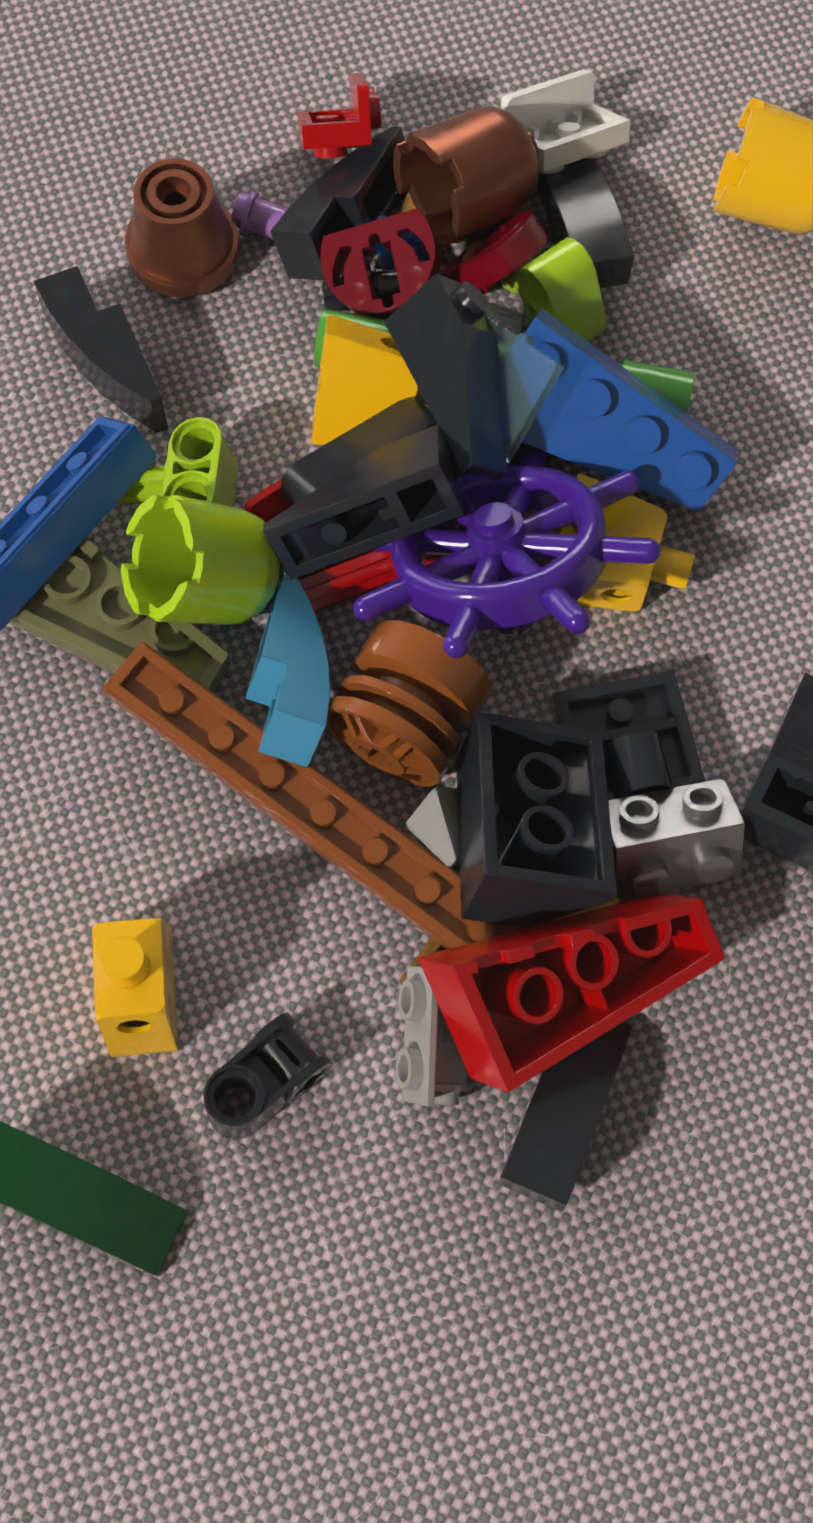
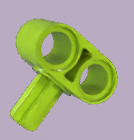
M567 237L531 262L526 263L514 274L500 280L503 288L522 298L529 326L540 310L544 309L588 342L603 333L607 327L606 314L593 261L585 248L573 238Z
M203 417L188 419L179 424L172 432L165 466L149 467L123 495L119 502L139 503L144 502L151 495H179L234 507L239 471L238 461L215 422Z

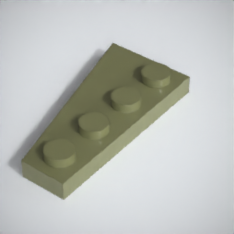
M87 538L78 545L9 622L112 673L118 670L142 640L212 692H215L231 665L229 654L193 624L157 622L148 615L136 614L125 596L121 570L104 557L100 548Z

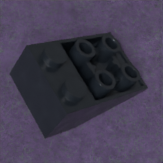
M805 673L739 812L745 822L744 840L813 872V676Z

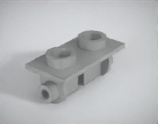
M407 966V980L403 981L398 998L399 1012L402 1019L405 1020L404 1048L399 1051L396 1060V1080L398 1086L402 1089V1101L423 1106H434V1104L459 1105L460 1092H466L467 1069L455 1042H445V1029L449 1028L422 967Z

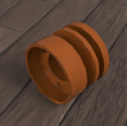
M383 620L375 626L355 659L356 671L359 675H349L342 680L338 687L339 696L329 702L326 729L344 748L371 767L412 785L432 787L440 783L447 771V760L455 757L459 750L460 738L456 732H464L470 729L477 712H481L491 694L492 683L483 668L467 653L461 658L449 657L443 649L444 637L412 623L401 620Z

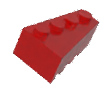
M663 893L651 894L417 957L470 1079L508 1093L726 959L702 899Z

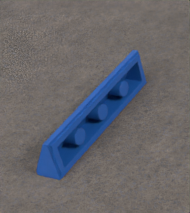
M103 416L98 417L0 523V630L4 629L155 461V451L134 424Z

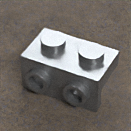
M716 779L608 800L617 895L615 897L624 900L705 883H717L725 879L741 876L745 822L724 780Z

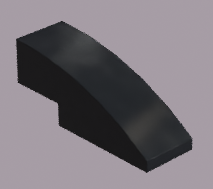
M401 127L388 128L372 138V145L360 146L337 162L300 195L272 228L270 233L289 279L325 280L320 261L321 245L325 235L375 221L379 215L387 217L391 215L403 194L400 195L398 193L393 169L394 148L396 144L405 141Z
M583 158L564 165L563 170L552 174L539 173L537 185L553 244L556 245L567 237L578 241L593 261L600 288L628 284L634 261V252L616 201L596 163L592 159Z
M78 266L34 280L44 317L57 342L77 370L104 397L130 417L157 433L168 429L162 397L121 305L117 304L97 311Z
M622 1022L541 1073L497 1184L558 1211H562L567 1206L633 1027L632 1025Z

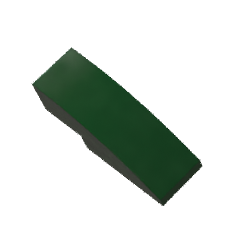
M0 1121V1204L159 1277L188 1215L186 1209Z

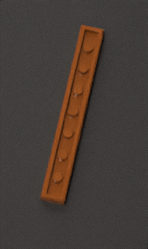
M143 640L102 687L107 697L445 949L525 929L523 927L461 919L459 872L452 867H447L437 856L309 763L307 768L258 752L263 728Z

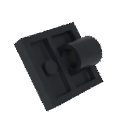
M674 670L552 693L550 705L555 724L602 732L608 800L706 782Z

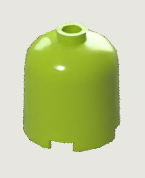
M151 495L138 506L126 530L127 535L136 536L132 548V564H121L124 593L133 611L138 615H148L157 622L215 625L246 623L258 615L272 599L280 572V560L263 533V525L265 524L263 519L237 507L179 495Z

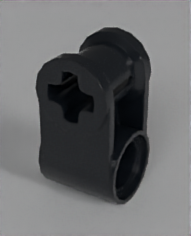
M282 1013L265 1025L240 1052L215 1071L207 1080L203 1092L204 1106L212 1127L222 1136L239 1139L246 1138L257 1132L259 1128L287 1104L294 1102L309 1091L332 1067L333 1062L327 1055L318 1056L293 1028L296 1020L290 1013ZM231 1088H243L253 1094L255 1098L254 1105L248 1113L242 1116H226L217 1108L221 1095Z

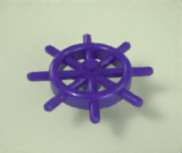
M533 446L527 448L520 465H507V474L499 481L468 473L462 474L464 515L369 550L374 552H391L397 579L359 597L353 605L354 615L362 621H369L408 603L424 617L450 626L443 642V649L449 657L455 659L463 657L468 652L477 630L497 629L504 634H513L512 627L518 626L519 633L530 628L534 621L553 615L568 631L574 634L584 633L590 626L591 618L588 612L576 600L596 583L606 563L650 564L657 561L661 556L660 544L654 539L607 536L603 508L634 494L639 489L640 479L635 472L627 470L588 488L569 474L545 467L549 459V453ZM527 510L539 511L531 516L524 518ZM458 524H461L466 530L450 529ZM568 525H571L578 532L577 535L551 534ZM426 554L447 555L426 566L422 565ZM533 559L554 561L541 568ZM474 571L469 583L454 581Z

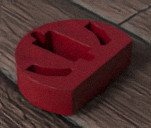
M416 208L325 235L321 245L320 261L322 273L328 287L349 309L360 315L388 319L436 273L439 274L441 251L434 229L420 210ZM416 236L425 245L431 259L422 262L418 253L404 239ZM377 243H381L387 251H392L401 291L392 295L394 303L390 308L382 298L378 299L368 257L377 254L375 249ZM348 255L344 266V285H340V273Z
M532 210L520 212L473 242L454 258L440 275L460 283L464 281L470 282L479 290L482 289L484 293H487L495 286V282L514 274L530 261L545 245L549 236Z

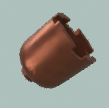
M495 106L473 109L411 132L407 140L396 144L393 158L396 187L400 195L409 191L415 208H418L431 224L437 235L440 248H444L454 243H460L509 218L528 204L537 189L539 178L538 147L531 133L525 129L523 124L512 113Z

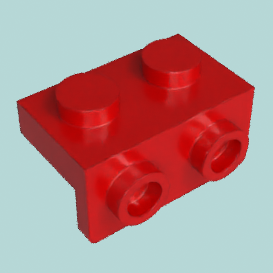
M361 73L349 74L351 108L297 112L298 135L303 150H314L315 158L347 156L348 147L372 145L371 129H381L379 93L375 92L374 86H368Z

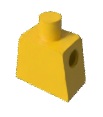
M327 315L312 419L311 444L325 445L402 399L418 397L425 401L390 333L338 316Z
M578 473L577 479L588 488L600 483V481ZM632 495L603 508L607 536L651 538L659 544L661 543L668 514L664 509ZM568 525L561 529L560 534L577 535L578 532L571 525ZM660 545L661 556L654 563L607 562L596 583L576 601L581 606L630 612L641 610L650 581L685 590L695 554Z
M162 918L93 924L95 1016L110 1056L120 1057L178 1051L172 927ZM140 1020L149 1022V1024L140 1027L124 1026L126 1021Z

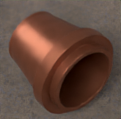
M179 158L160 160L144 169L134 185L133 214L125 233V250L132 272L146 287L167 296L191 297L215 289L235 269L239 259L240 243L236 223L231 219L230 212L221 205L209 174L198 164Z

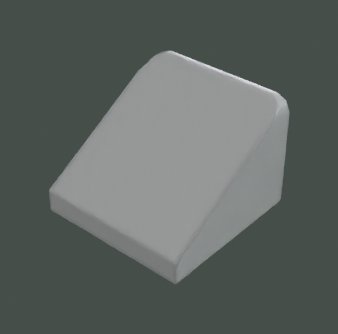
M435 787L407 820V828L447 867L460 866L457 788Z

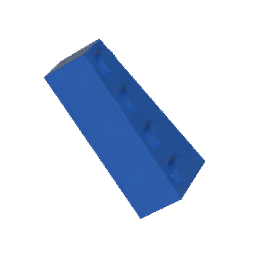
M544 309L540 310L501 366L505 436L609 477L623 471H633L640 479L639 489L700 512L737 464L736 448Z

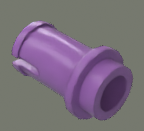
M253 190L249 195L240 192L236 198L231 219L235 221L237 228L240 229V235L247 237L251 232L273 239L270 231L288 208L260 199V194L257 191Z

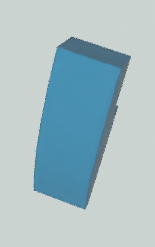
M284 572L267 617L245 699L270 706L258 752L308 768L326 727L330 698L329 664L323 635L311 602L298 578L291 580L288 574Z

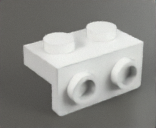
M583 69L502 97L501 109L512 113L536 141L539 173L552 174L560 172L566 164L583 158L592 159L604 156L606 150L629 142L630 120L594 104L595 76L593 72Z

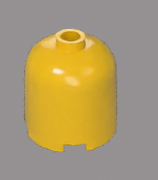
M751 97L737 124L738 128L745 129L739 152L737 154L727 151L713 196V201H716L713 211L788 233L803 235L813 232V119Z

